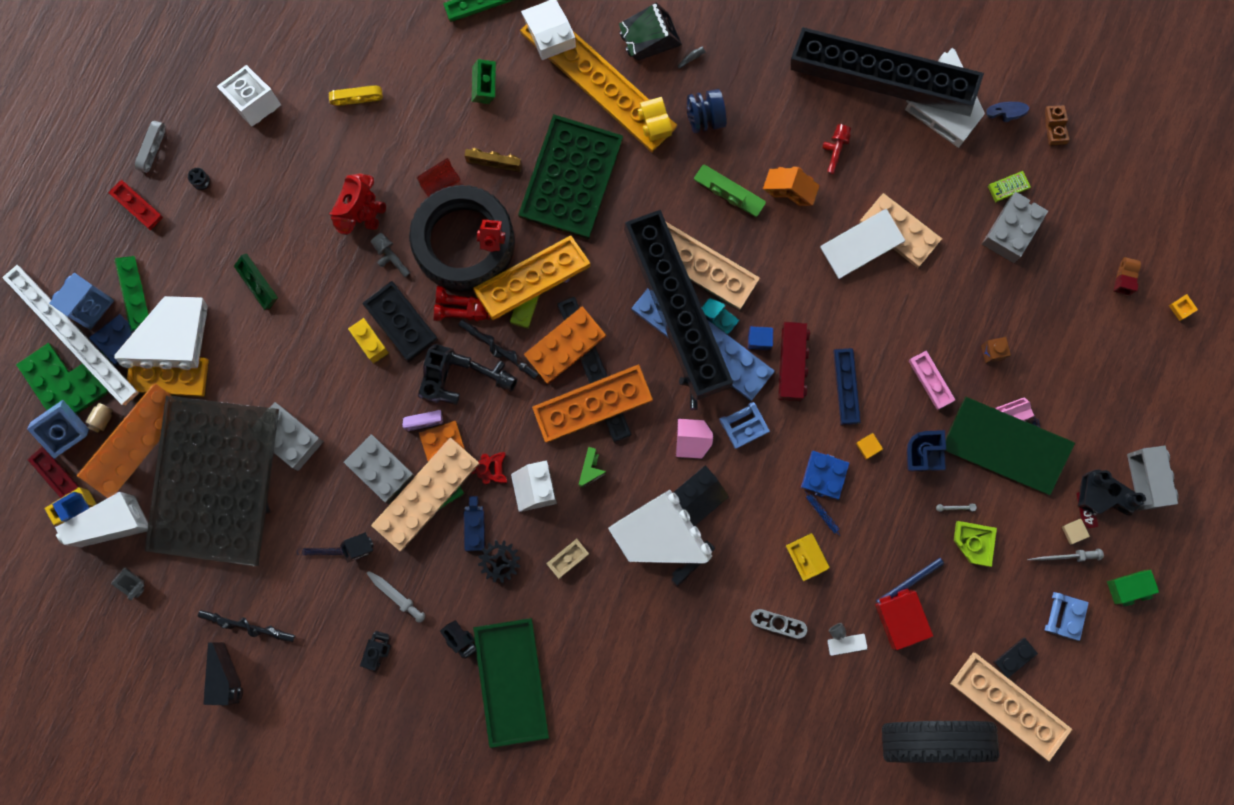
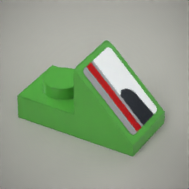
M588 447L579 487H585L606 474V471L592 468L593 465H597L599 457L596 454L595 448Z

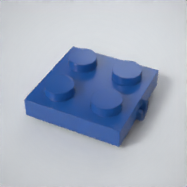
M811 451L801 488L815 492V495L820 497L824 495L838 500L849 462L834 458L835 456H830L829 454L825 455Z

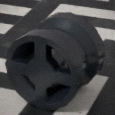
M193 168L188 173V181L197 190H204L209 187L211 180L203 169Z

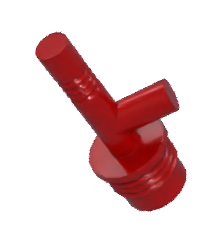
M838 124L831 138L836 144L824 142L823 149L833 151L827 173H835L842 146L850 142L851 128L849 126Z

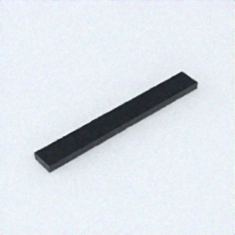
M575 297L557 303L564 321L579 309ZM594 346L580 358L590 384L608 377ZM623 413L605 420L614 443L632 436Z

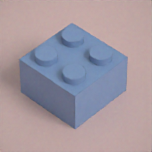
M64 400L31 421L27 428L53 458H56L85 438L89 431L83 421Z

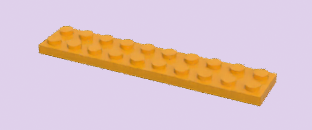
M526 24L520 30V33L536 47ZM573 31L576 47L548 59L652 153L667 137L650 142L649 137L644 135L643 126L645 124L643 120L639 119L637 109H640L641 102L648 101L649 99ZM669 118L673 132L677 128V124Z

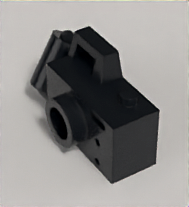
M456 620L440 630L446 639L447 645L455 653H459L463 659L476 652V647L472 643L475 641L469 631H463Z
M379 631L373 633L372 638L368 639L360 667L373 671L380 667L381 657H388L391 645L388 644L389 634ZM385 646L388 647L386 654L383 653Z

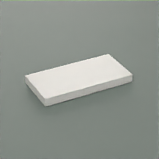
M884 209L823 244L820 248L836 276L840 279L905 242V239L888 210Z

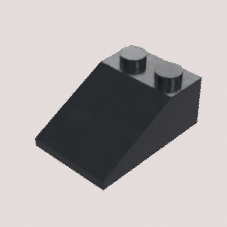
M208 642L203 705H232L240 703L243 697V688L225 643Z

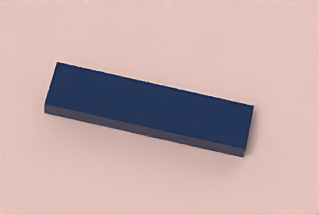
M853 348L834 349L840 425L860 424Z

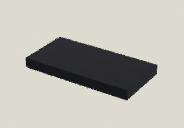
M393 281L362 303L408 362L438 340L437 336Z

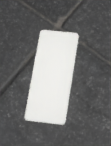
M865 634L847 636L840 640H828L830 655L867 649Z

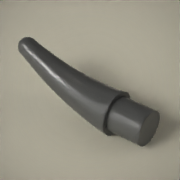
M703 46L687 55L680 62L678 68L706 53Z

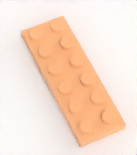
M666 222L690 281L740 311L760 278Z
M449 438L371 526L401 552L480 463L452 438Z
M972 653L950 683V685L1046 761L1051 760L1072 731V728L976 653Z

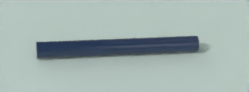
M939 557L882 597L890 595L893 598L898 596V591L910 588L944 564L943 560Z

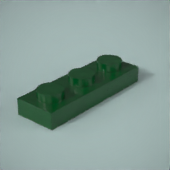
M248 254L241 255L234 268L264 311L271 309L278 299L277 295Z

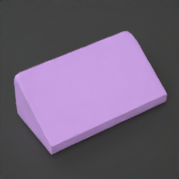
M437 410L404 417L403 428L406 431L442 425L444 423L442 411Z

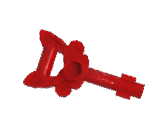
M500 452L491 457L488 454H482L481 460H478L480 464L471 474L476 473L484 484H489L491 480L498 483H507V478L503 475L502 462L506 457V453ZM492 462H494L495 475H492L489 470Z

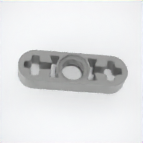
M158 121L151 122L135 161L136 170L144 173L149 172L165 133L164 123Z
M763 609L753 611L750 616L751 623L762 629L793 638H803L807 633V626L804 622ZM761 612L762 617L769 619V615H772L769 627H766L768 622L761 621L758 624L754 616L759 615ZM776 618H781L784 621V627L780 630L775 629L773 626V621ZM788 620L791 621L790 626L800 624V628L803 629L802 633L795 635V631L788 629V633H786Z

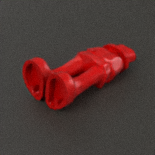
M437 286L433 321H441L447 317L474 319L475 321L490 320V315L478 297L447 294L444 287ZM442 305L467 306V309L447 308Z

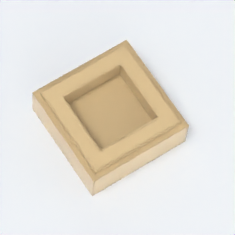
M1082 519L1062 526L1070 544L1090 537Z

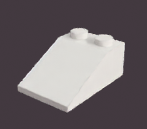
M550 0L521 11L542 60L576 47L575 35L556 0Z
M247 65L217 86L251 127L281 106L273 91Z

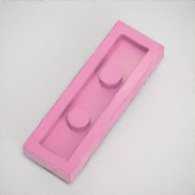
M927 351L909 360L910 365L937 410L955 401Z

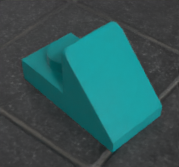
M709 298L702 306L706 319L728 335L739 320L725 309V304Z

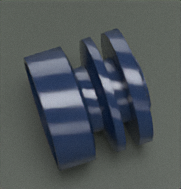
M720 89L706 91L705 100H703L701 93H696V100L693 94L687 95V116L694 133H700V125L703 132L707 131L708 122H710L712 129L726 127V110Z

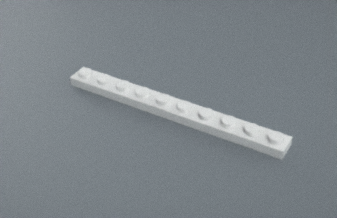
M16 265L2 277L121 405L126 406L139 394L66 315L49 304L51 299L20 266Z

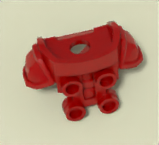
M354 174L345 177L343 189L332 211L329 212L333 226L340 234L348 235L351 233L356 222L361 223L365 221L366 229L376 230L379 227V221L375 217L377 213H384L386 211V204L381 201H375V195L370 191L374 184L372 176Z

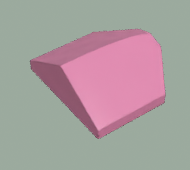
M678 419L676 457L702 459L712 446V431L704 420Z

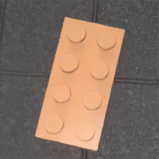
M883 193L859 223L887 209L905 239V242L893 249L915 267L919 268L942 238Z

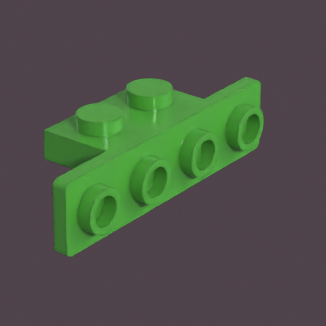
M704 164L694 177V181L754 217L759 215L766 204L765 200Z

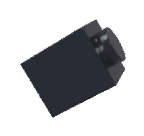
M366 532L346 539L340 544L347 563L365 557L373 551L372 539L367 537Z

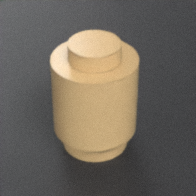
M98 403L96 407L94 406L85 422L88 424L87 428L97 433L99 430L104 431L112 417L113 409Z

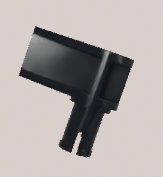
M434 344L428 349L423 364V380L418 397L428 402L438 403L442 400L457 405L460 393L445 390L444 385L450 366L453 364L469 369L471 357L456 354L454 349ZM436 360L441 361L440 367L435 364ZM433 388L435 392L428 395L427 390Z
M1093 470L1082 476L1078 507L1092 516L1099 515L1111 507L1125 515L1131 516L1135 510L1146 502V497L1143 493L1134 492L1114 479L1107 470Z

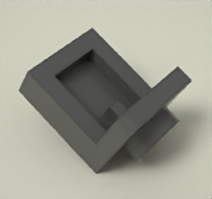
M126 567L111 582L113 586L126 594L130 601L134 597L138 598L145 589L143 588L144 580Z

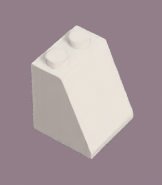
M547 460L528 464L511 474L519 512L557 504Z

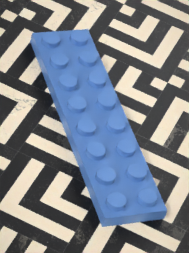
M647 288L631 310L669 339L650 291ZM708 321L733 380L731 387L752 401L774 373V370Z

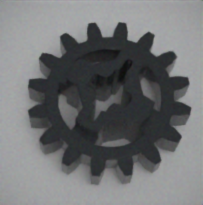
M495 540L494 546L490 542L488 543V550L482 548L484 555H479L478 558L483 560L478 563V566L484 567L481 574L486 572V579L492 576L493 582L500 578L501 583H503L504 577L511 580L510 574H517L514 568L520 567V564L516 563V561L521 558L515 556L518 550L511 549L512 543L506 546L505 540H503L502 544ZM499 548L498 553L494 556L488 555L493 549ZM506 550L511 554L513 561L507 559L505 555ZM499 556H502V560L507 563L501 564L498 567L497 563L490 559H497ZM486 562L492 564L494 568L493 573L488 569ZM505 567L511 568L508 572L500 574L501 569Z

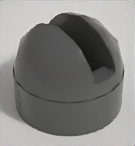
M838 623L829 629V633L834 639L840 640L846 636V629L842 623Z

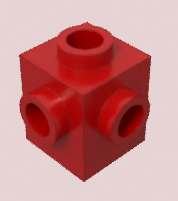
M482 221L480 230L477 231V242H480V249L489 252L500 250L501 244L505 243L502 221Z

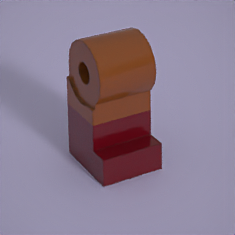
M1127 257L1122 259L1116 276L1114 292L1130 296L1138 290L1137 279L1141 267L1140 261Z

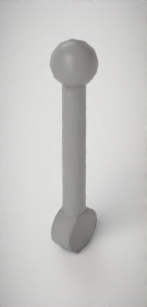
M939 504L936 506L938 512L943 510H969L972 512L977 509L975 504H970L969 506H943Z

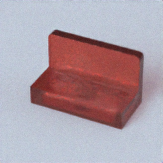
M448 158L416 177L428 198L436 191H440L460 181V177Z

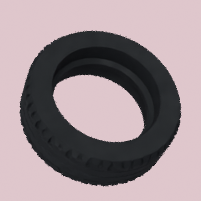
M470 185L449 186L431 194L429 198H426L420 204V207L414 213V218L410 225L411 231L409 232L411 251L422 272L437 285L454 291H471L474 287L504 272V269L508 267L511 261L510 258L513 256L515 244L511 219L503 204L494 195H490L488 191ZM463 209L473 210L483 214L488 220L502 221L505 243L501 244L499 251L490 252L483 261L467 268L449 267L443 264L433 253L430 241L432 229L443 216L450 212Z
M987 721L885 723L882 727L883 758L886 762L898 763L997 762L1000 757L997 726L994 722Z

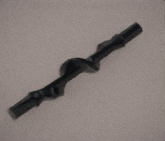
M463 319L459 322V326L469 332L470 335L479 338L489 345L491 354L496 358L506 357L521 372H525L534 380L538 377V372L529 367L527 363L521 362L518 359L516 351L504 350L495 344L493 336L480 333L476 327H473Z
M200 610L198 613V618L217 623L222 628L233 629L234 627L247 629L251 637L265 634L273 636L277 640L280 639L292 643L296 635L276 630L271 625L266 628L250 625L245 617H242L239 621L223 618L217 613L214 614Z

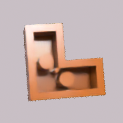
M778 167V169H769L763 190L773 198L788 197L798 206H813L820 185L812 177L806 175L799 167Z

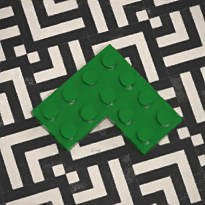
M47 343L16 364L46 411L64 400L77 415L109 393L83 363L69 371L50 343Z

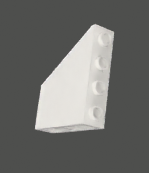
M953 48L948 53L944 52L938 60L939 62L963 67ZM976 98L970 117L908 100L906 102L909 104L905 109L958 148L985 114L978 98Z
M164 296L118 350L114 358L125 368H132L133 366H141L146 369L152 367L163 369L176 367L183 370L198 368L208 305L203 298Z
M671 490L661 494L608 528L629 562L706 563L711 559L712 551L709 545L701 539L699 529L692 525L688 512L680 506L678 496L672 493Z

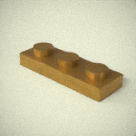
M477 148L465 150L464 156L467 163L521 172L522 163L521 159L517 156H502L493 151L486 153Z

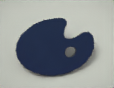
M1001 102L988 107L986 115L989 118L1003 115V121L1009 122L1028 114L1029 106L1022 102Z

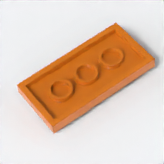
M582 306L524 355L545 382L549 384L607 335Z

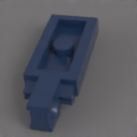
M477 496L469 497V507H465V551H482V548H485L483 506H478Z

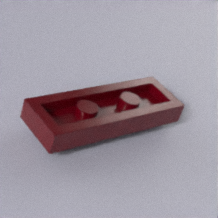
M41 447L27 459L60 498L80 487L44 447Z

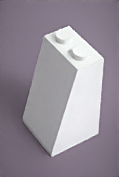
M118 492L55 527L58 532L56 536L59 542L74 547H84L151 530L135 496L123 492Z

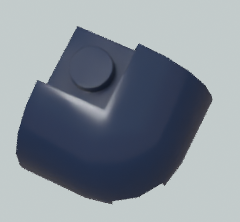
M945 430L923 431L911 437L906 451L907 470L909 472L946 470L944 450H946Z

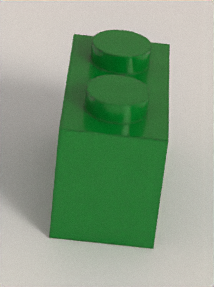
M477 59L472 66V102L490 104L495 98L496 61Z
M1143 570L1107 581L1114 604H1122L1123 607L1135 604L1134 600L1141 598V601L1152 599L1153 594L1159 593L1151 570Z

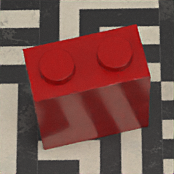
M908 588L898 591V596L893 598L890 595L879 599L880 603L875 604L891 648L894 650H899L933 637L916 591H909Z

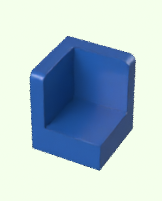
M750 326L748 331V349L771 350L773 347V328Z
M72 492L52 504L60 520L63 522L90 509L83 495L77 492Z

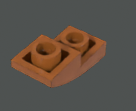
M1065 105L1046 106L1045 120L1049 145L1068 144L1070 139L1066 127L1068 118Z

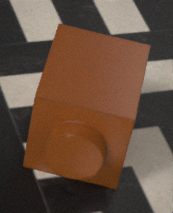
M1006 337L987 340L981 345L985 363L1005 360L1011 355Z

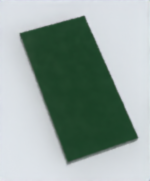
M965 396L946 436V450L944 451L1051 495L1075 442Z
M532 618L473 627L489 748L548 739L549 732Z

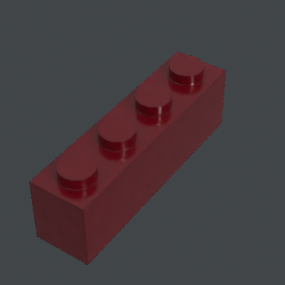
M784 322L782 325L778 400L801 402L804 396L807 395V385H804V379L808 376V366H805V359L809 357V348H806V340L809 341L810 329H807V323Z

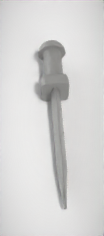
M1096 549V551L1077 550L1076 554L1044 556L1027 560L1077 558V562L1085 561L1086 559L1101 560L1104 557V552L1101 549Z
M370 571L367 572L373 583L401 607V611L409 612L416 619V622L424 621L425 613L417 610L413 606L411 599H406L383 578Z

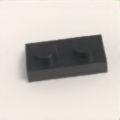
M1021 638L993 663L1004 676L1009 678L1038 653L1026 638Z

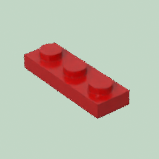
M122 179L108 192L150 231L163 218L160 213Z

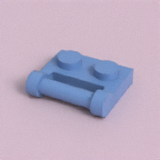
M754 402L728 417L724 416L719 419L734 449L770 432ZM751 413L754 415L755 418L731 428V423Z
M1053 592L1052 599L1054 601L1048 625H1045L1044 631L1080 641L1089 602ZM1065 602L1060 628H1057L1056 624L1061 603Z

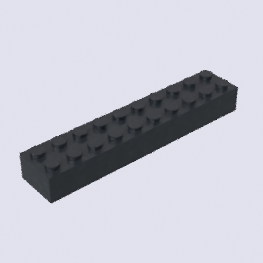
M804 27L801 29L791 57V70L969 117L971 116L984 76L982 72Z
M661 210L625 222L624 231L694 400L697 401L731 388L733 380Z

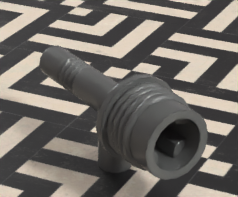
M383 233L378 234L371 240L378 255L386 254L377 262L381 267L391 260L404 277L410 274L409 270L390 249L393 242H390Z

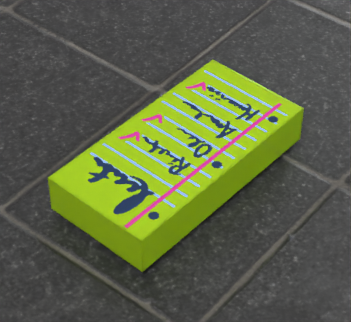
M1023 171L988 185L995 203L1011 197L1015 192L1021 193L1031 187Z

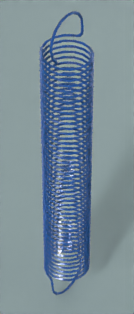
M813 494L807 496L806 499L810 500L809 503L813 505L831 531L836 533L838 526L836 527L835 522L833 523L830 516L828 518L827 512L826 514L825 511L823 512L824 508L822 509L821 504L819 505L816 498L814 499Z

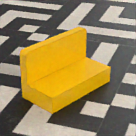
M812 533L786 545L803 581L829 569V565Z

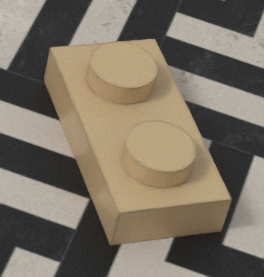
M576 539L546 564L560 579L587 557L589 553Z

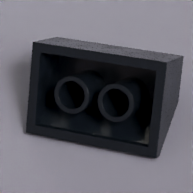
M706 465L673 492L678 496L682 509L688 512L693 526H696L729 498L719 480Z

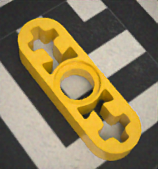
M365 86L329 92V103L334 106L379 101L383 98L380 86Z

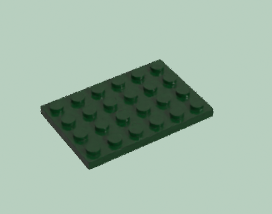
M553 114L518 217L589 239L623 141V135Z

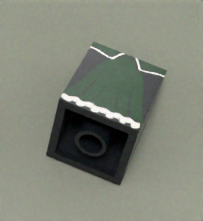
M657 2L619 23L621 29L619 31L620 36L627 44L626 51L630 57L638 61L682 45L670 14Z

